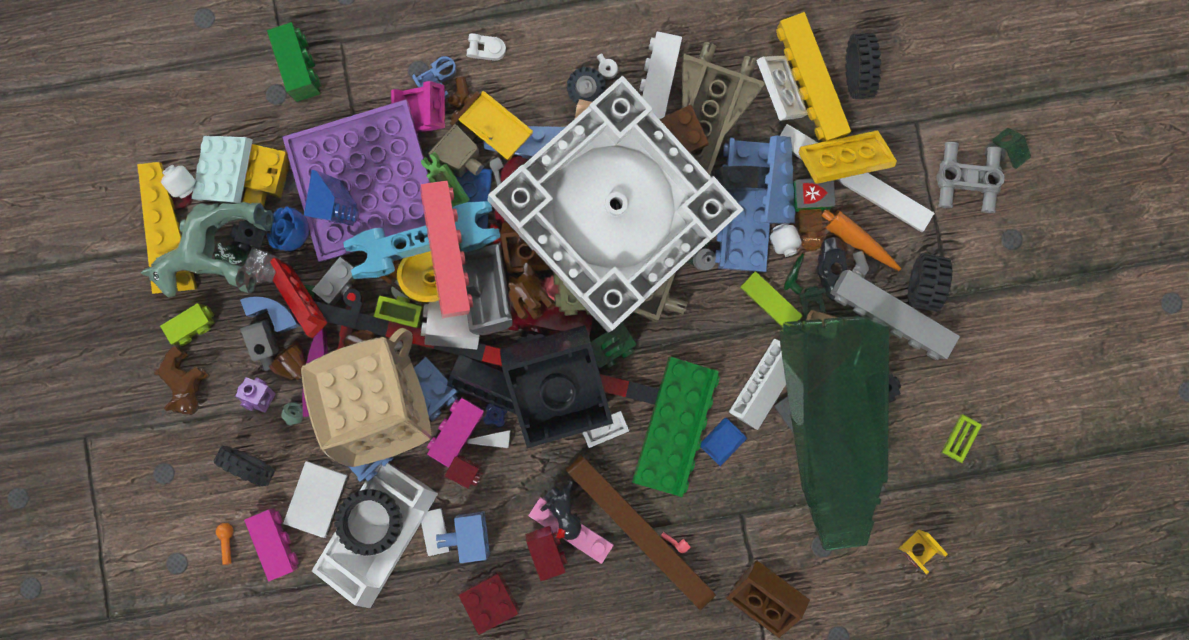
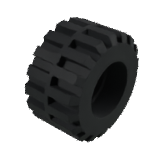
M925 253L919 255L912 268L908 285V301L911 307L936 312L941 310L949 295L952 282V263L949 258Z

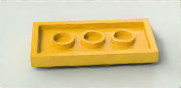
M878 130L801 146L798 152L816 184L895 167L897 162Z

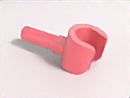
M664 532L660 536L671 543L680 553H686L691 548L684 539L678 543Z

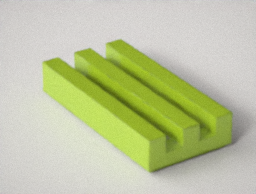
M961 414L941 453L963 463L982 424ZM964 421H966V424L959 438L957 439L952 451L950 452V448L952 447ZM971 424H972V425H974V427H973V429H972V431H971V433H970V435H969V437H968V439H967V441H966V443H965V445H964V447H963V449H962L960 455L958 456V455H956V453L958 452V450H959V448H960V446H961V444H962V442H963V440H964V438H965V436H966V434H967V432H968V430H969V428H970V426H971Z

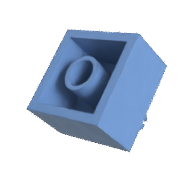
M485 511L459 514L454 518L456 532L436 534V541L446 540L437 543L438 549L450 546L458 547L460 563L487 560L490 555Z

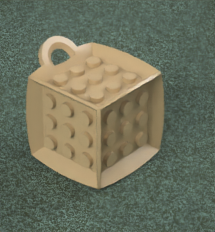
M400 328L390 339L380 337L340 348L302 366L301 374L304 395L316 438L322 451L334 461L349 467L365 465L398 455L431 439V427L425 399L411 359L408 356L413 339L412 333L409 330ZM402 340L403 346L398 355L394 348Z

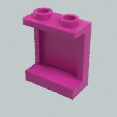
M427 81L423 82V87L405 91L391 90V104L403 100L408 101L417 133L445 128L444 85Z

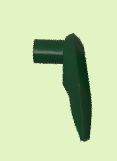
M803 253L796 261L784 283V290L790 288L797 295L803 290L795 282L805 255Z

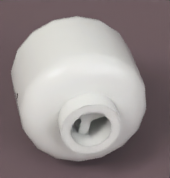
M171 165L162 172L164 176L161 183L173 197L184 198L195 189V179L184 166L174 167V165Z
M789 223L774 227L770 235L775 252L777 254H784L785 257L796 254L797 249L802 243L797 228L789 225Z

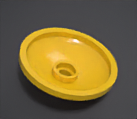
M431 251L403 258L397 270V280L401 290L408 297L416 301H439Z

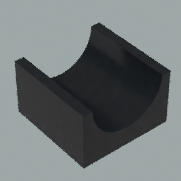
M585 325L500 349L502 369L527 448L614 424Z

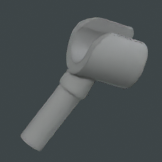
M499 157L490 162L497 187L502 183L498 170L504 167Z

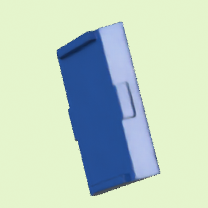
M725 417L701 442L700 447L721 466L747 438Z

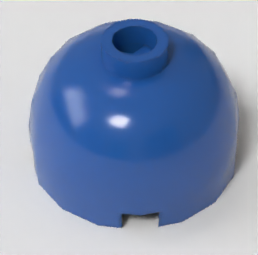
M290 207L278 208L273 213L274 221L271 227V234L267 233L268 242L273 248L279 250H296L305 243L309 236L307 218L296 209Z

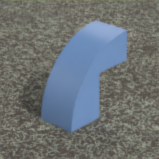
M248 297L240 300L248 317H255L268 311L277 333H284L301 326L293 312L280 302L264 297Z

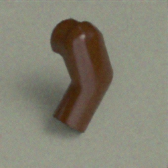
M465 76L455 78L457 91L448 98L449 104L455 108L462 106L465 99L469 96Z

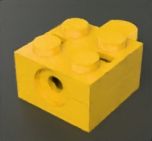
M254 144L251 145L243 187L245 193L242 202L250 204L261 203L264 207L267 195L282 197L290 165L286 152Z

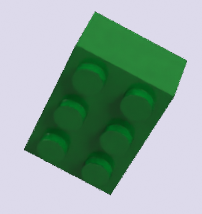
M290 22L267 30L286 92L296 102L320 95L319 87H322L318 74H315L312 68L315 67V62L312 55L306 49V47H309V44L301 29L296 28Z

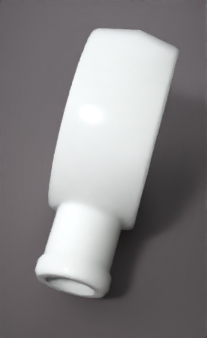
M599 54L597 56L600 62L598 71L603 75L604 79L614 78L618 73V65L611 59H605L603 54Z

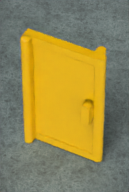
M485 91L481 92V96L459 118L460 122L507 160H510L514 153L533 134L532 129Z

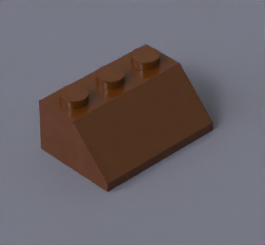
M508 222L502 223L501 239L507 273L524 272L525 263H529L534 271L551 269Z
M757 560L744 572L726 597L727 600L778 638L803 618L810 599Z

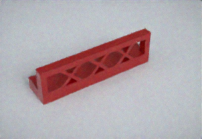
M274 257L270 261L276 271L272 280L306 335L314 338L328 322L293 267Z

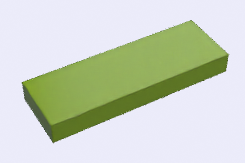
M756 271L740 287L787 332L803 316Z

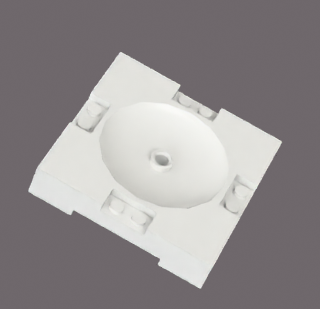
M623 76L488 195V202L529 247L535 250L607 332L615 329L669 277L744 210L714 176L711 177L656 117L652 112L651 106ZM617 200L621 208L614 210L610 206V201Z

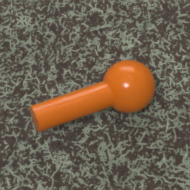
M221 523L216 528V536L221 540L222 565L232 564L230 538L233 536L234 529L229 523Z

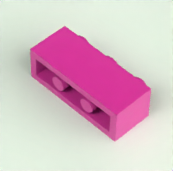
M461 398L460 401L455 400L450 408L451 416L449 419L444 418L438 428L441 431L437 438L433 437L427 446L429 449L427 455L448 468L454 457L461 453L486 412L465 398Z
M275 508L244 520L268 582L298 569V558L295 552H291L289 535L286 531H283L281 526L282 517L278 511H275Z

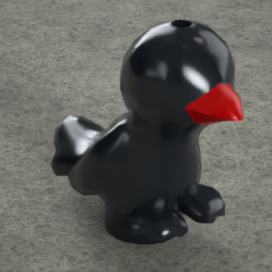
M569 481L561 491L555 486L543 497L547 503L540 510L543 512L549 509L553 516L557 518L559 529L556 538L574 540L581 533L580 518L577 517V513L571 514V492L578 488L577 482Z

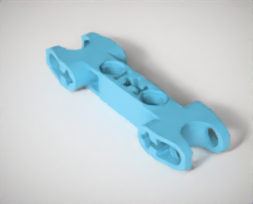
M488 201L467 202L452 207V209L456 208L458 222H455L456 230L461 232L462 243H459L461 251L469 252L480 249L500 238L498 228L482 229L476 225L478 218L492 211V206ZM426 226L388 237L385 236L383 228H374L363 231L343 242L346 251H364L367 253L366 261L351 270L354 279L377 278L388 275L395 271L393 261L430 251ZM424 237L425 242L421 243L420 238ZM406 243L405 248L396 249L397 244Z

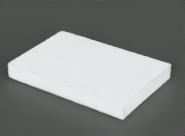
M767 56L757 59L779 120L802 118L808 115L786 56Z
M306 461L283 524L326 538L348 475Z

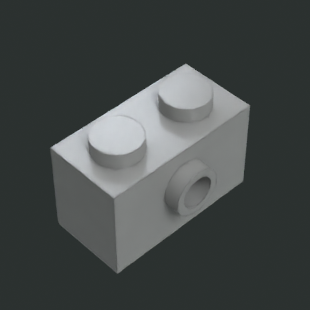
M339 257L312 291L329 305L335 306L344 293L353 287L352 284L356 279L353 278L351 270L354 267L345 259Z

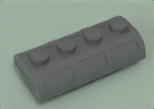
M501 243L465 252V264L462 266L463 272L468 273L469 286H466L467 295L471 294L473 307L470 308V312L467 315L469 331L476 335H486L508 329L512 326L513 321Z

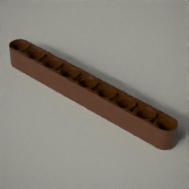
M581 454L565 469L700 611L716 596L707 584Z

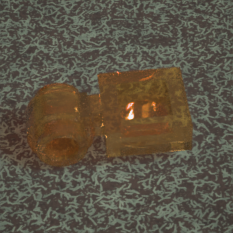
M821 209L799 210L800 233H807L806 236L802 237V249L817 251V249H821V237L817 236L815 232L823 230Z

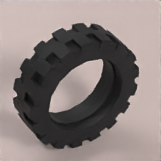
M224 445L220 447L213 461L224 471L259 486L267 487L275 473V469L266 464V462L248 455L246 452H241L238 449Z

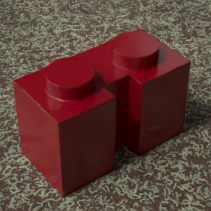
M457 455L449 466L445 477L469 489L479 483L483 475L480 472L482 466L461 455Z
M551 526L525 534L526 543L540 581L566 573L564 565L568 564L564 551L560 552L557 545L561 544L560 539L556 538L557 532L553 533Z

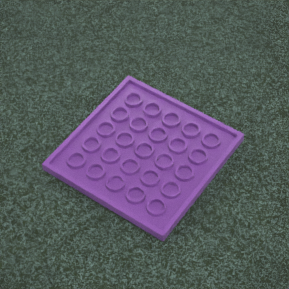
M407 100L283 137L304 211L312 170L340 179L356 202V209L359 210L358 219L354 222L353 226L305 216L309 224L318 262L353 253L346 251L343 242L363 231L383 228L385 236L388 237L426 226L420 187L421 184L431 182L426 176L428 169L424 168L421 164L424 156Z

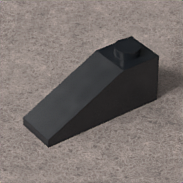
M723 166L715 170V178L728 192L767 190L768 185L765 184V178L770 172V167Z

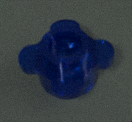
M488 404L486 406L487 413L486 417H484V423L487 425L496 424L498 427H502L505 424L504 415L507 413V410Z

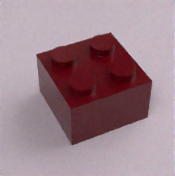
M500 571L466 588L458 595L478 635L518 615L520 611Z

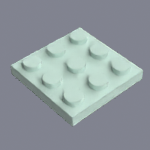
M204 136L201 143L199 163L197 164L195 189L193 190L192 199L208 202L241 203L253 139L247 137Z

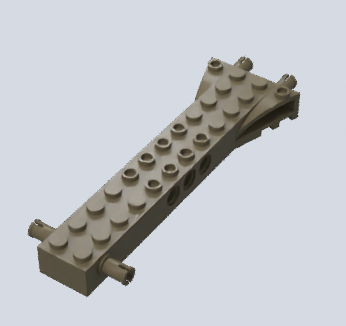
M704 42L699 59L686 54L683 55L682 108L690 104L692 105L709 142V146L691 155L710 175L723 138L761 92L765 82L752 78L755 65L757 64L756 59L752 58L750 66H748L750 57L745 56L738 73L712 64L711 61L717 46L712 44L708 52L710 43ZM675 273L632 313L655 322L659 321L661 312L665 308L684 315L688 302L674 298L669 293Z

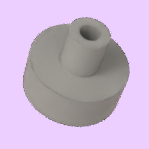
M700 249L693 255V264L699 270H709L715 265L716 256L710 249Z

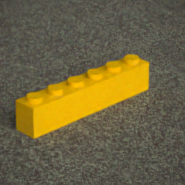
M805 12L781 20L776 33L778 39L783 41L785 45L784 54L787 61H791L793 66L792 74L795 81L798 80L801 87L799 92L803 101L806 100L809 107L807 108L810 120H814L816 125L815 134L817 139L825 142L846 137L851 130Z

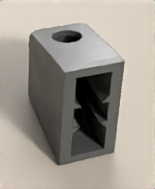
M269 318L240 328L251 360L256 361L260 359L263 371L270 370L268 366L274 361L273 355L279 352Z

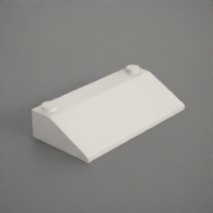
M387 463L385 467L381 464L375 470L377 475L369 482L365 481L360 490L373 489L387 493L396 501V505H399V511L402 513L401 522L403 524L397 541L382 553L363 556L347 550L345 545L340 543V537L335 532L312 570L313 573L355 606L371 608L438 495L437 492L390 463ZM372 500L358 503L351 510L348 518V527L351 535L357 541L364 544H374L380 541L386 535L389 528V516L386 509L380 503Z

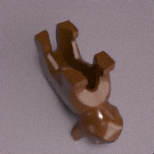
M525 263L524 273L521 276L509 277L510 283L508 285L510 291L508 295L521 319L528 317L523 306L533 319H539L544 315L539 309L541 306L540 300L548 308H552L556 304L542 287L543 282L541 278L534 273L529 263Z
M177 346L172 347L165 354L164 360L161 362L160 367L154 371V375H159L173 392L172 400L164 409L166 411L172 410L173 412L178 411L182 414L193 415L199 409L195 393L198 391L201 381L210 377V374L205 369H199L196 366L189 372L181 370V360L187 358L189 354Z

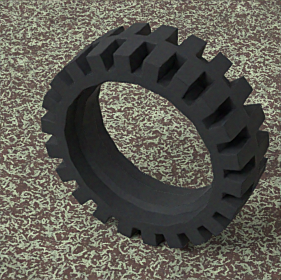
M873 33L852 34L847 43V55L845 57V69L847 71L845 75L847 77L848 92H850L849 95L852 99L874 98L878 93L877 90H879L881 52L879 50V43H877L878 39Z
M365 489L350 494L339 505V511L335 514L337 519L334 522V527H337L335 532L340 537V543L344 544L345 548L351 550L352 553L363 556L379 554L389 549L397 541V537L401 533L400 529L403 522H401L402 513L399 511V505H396V501L387 493L379 490ZM368 500L380 503L386 509L389 516V528L386 535L374 544H364L357 541L351 535L348 527V518L351 510L358 503Z

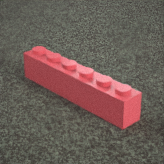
M448 181L421 184L420 193L442 318L468 315L470 308L473 307L471 294L467 295L466 286H469L468 273H464L462 267L465 264L464 251L459 250L458 243H462L460 230H456L455 222H458L456 208L452 209L451 201L454 200L453 188L448 187Z

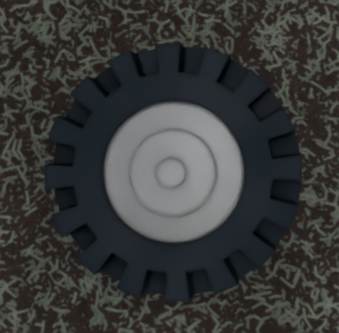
M582 67L571 73L570 78L567 80L566 88L569 97L574 103L578 104L579 99L593 102L605 92L606 82L598 70Z

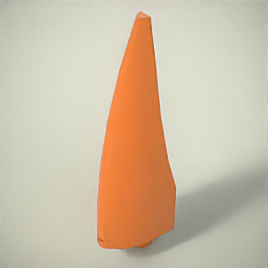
M827 209L822 212L821 216L828 220L824 227L854 248L860 251L863 250L865 254L897 271L901 270V267L878 242L840 210H837L834 214Z

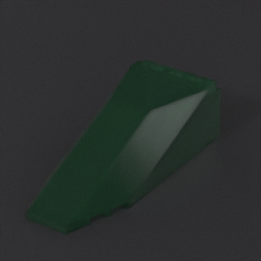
M861 316L845 317L844 325L842 317L824 319L823 322L821 319L804 320L803 328L801 321L783 323V330H780V347L800 481L822 548L827 551L867 546L875 522L872 520L876 505H880L882 500L879 498L883 483L888 481L889 326L866 316L862 318Z

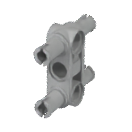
M945 142L944 160L941 161L936 175L938 186L941 188L938 207L953 208L954 189L981 191L983 193L981 212L996 213L997 194L1001 191V185L1005 180L1003 170L1000 167L1002 148L988 147L986 166L959 164L957 162L959 143ZM945 170L952 173V180L945 177ZM988 175L994 177L995 185L989 183Z

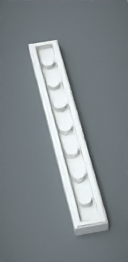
M786 124L780 136L791 137L792 154L800 159L801 157L798 152L801 146L818 143ZM869 173L836 180L920 232L925 230L934 215L929 209Z

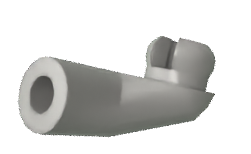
M862 250L853 254L856 265L852 272L865 278L869 266Z

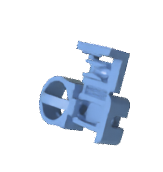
M443 56L431 64L432 68L418 77L413 74L412 77L418 88L423 87V82L427 81L442 84L444 81L455 76L456 65L451 58ZM453 65V70L450 74H439L446 67ZM445 91V99H446V98L449 97V94H448L447 91Z

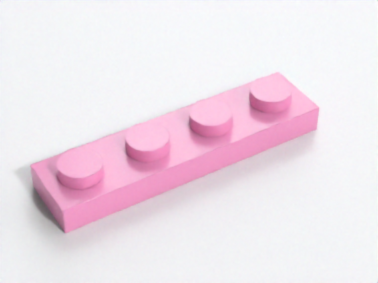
M540 497L528 516L544 527L551 526L552 532L558 533L557 518L553 516L549 509L543 512L540 510L547 503ZM581 524V533L576 539H564L601 564L613 547L611 542Z

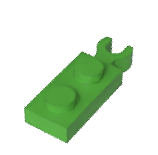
M436 152L430 155L433 163H430L426 157L421 160L422 166L430 170V173L426 176L431 183L448 181V187L453 188L454 200L451 201L452 207L467 203L470 200L446 163L442 166L440 165V159Z

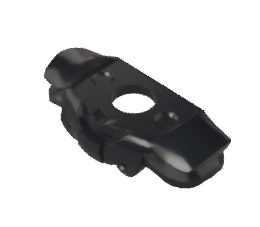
M837 237L824 240L820 247L821 254L818 255L817 275L821 280L822 287L826 289L827 297L831 300H834L835 296L830 294L841 275V273L839 275L833 274L831 265L839 263L842 266V271L847 270L843 243Z

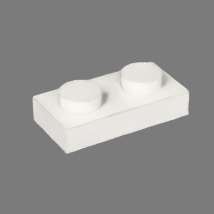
M621 411L611 415L614 424L583 432L589 448L629 432Z

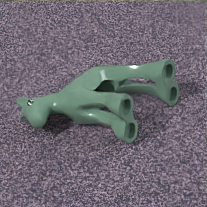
M218 203L212 205L198 204L193 207L186 220L183 219L180 223L182 236L178 247L156 258L151 267L145 268L141 274L149 276V280L153 281L167 297H174L178 292L176 274L184 270L197 274L223 275L230 285L238 287L241 291L252 293L255 290L257 281L254 273L247 272L244 267L236 266L230 262L212 259L215 249L214 237L216 232L226 223L239 219L247 220L257 228L268 231L273 225V213L270 210H264L261 203H222L220 206Z

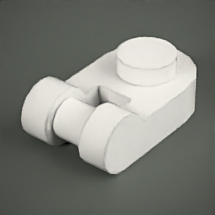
M469 34L468 41L470 42V47L467 49V57L495 61L505 56L506 46L500 38ZM478 44L484 45V51L478 50Z

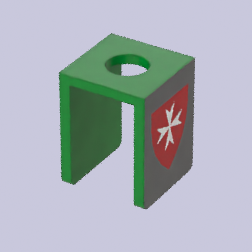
M813 179L795 180L793 182L795 212L824 211L825 209L830 210L831 207L835 206L834 180L818 184Z

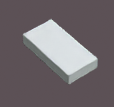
M442 508L429 510L421 522L427 554L432 556L450 552V547L437 548L438 542L446 541H436V534L447 533Z

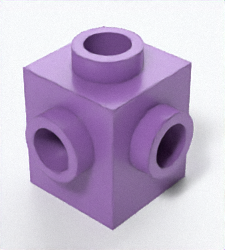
M246 377L244 382L238 387L235 397L241 401L240 405L250 411L255 408L265 413L275 393L263 380L259 378L252 380Z

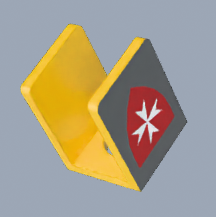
M919 529L898 548L918 571L926 575L929 571L923 565L936 553L944 557L948 555L929 533ZM917 543L924 546V553L921 556H915L912 552L913 546Z

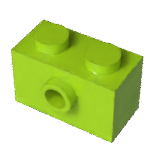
M379 296L374 317L420 328L424 307L409 303V298L397 296V299Z

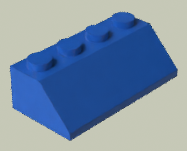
M312 170L304 216L353 226L354 222L358 219L359 210L356 209L357 204L340 179Z

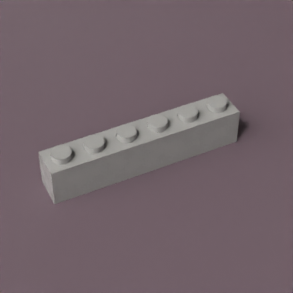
M850 270L842 271L830 294L835 296L834 300L845 306L849 304L854 307L853 311L863 317L865 315L872 318L871 322L883 328L886 326L891 329L890 333L900 339L902 337L909 340L908 344L919 350L920 348L926 350V355L932 359H948L960 337Z

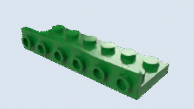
M668 357L632 483L678 497H683V494L687 492L689 473L693 471L695 466L694 456L701 446L700 435L707 425V411L713 404V390L719 383L718 370L709 369L674 357Z

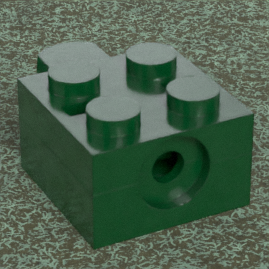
M623 322L612 331L604 333L591 342L597 367L599 370L604 368L605 371L616 364L615 359L622 356L625 359L634 353L635 350L633 348L637 345Z

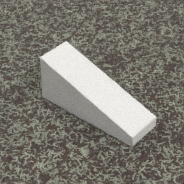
M511 430L468 439L467 444L509 448Z

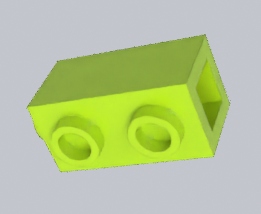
M197 303L160 327L171 345H180L181 347L192 341L191 338L196 334L202 335L211 329L210 326L215 324L212 319L214 314L207 305Z

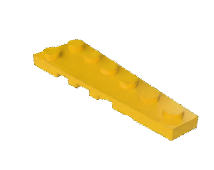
M161 162L137 164L149 267H151L156 258L175 250L181 240L180 225L174 212L173 200L170 197V193L161 183L164 176ZM186 270L177 272L176 282L178 291L197 289L193 272ZM151 281L152 294L162 293L158 286Z

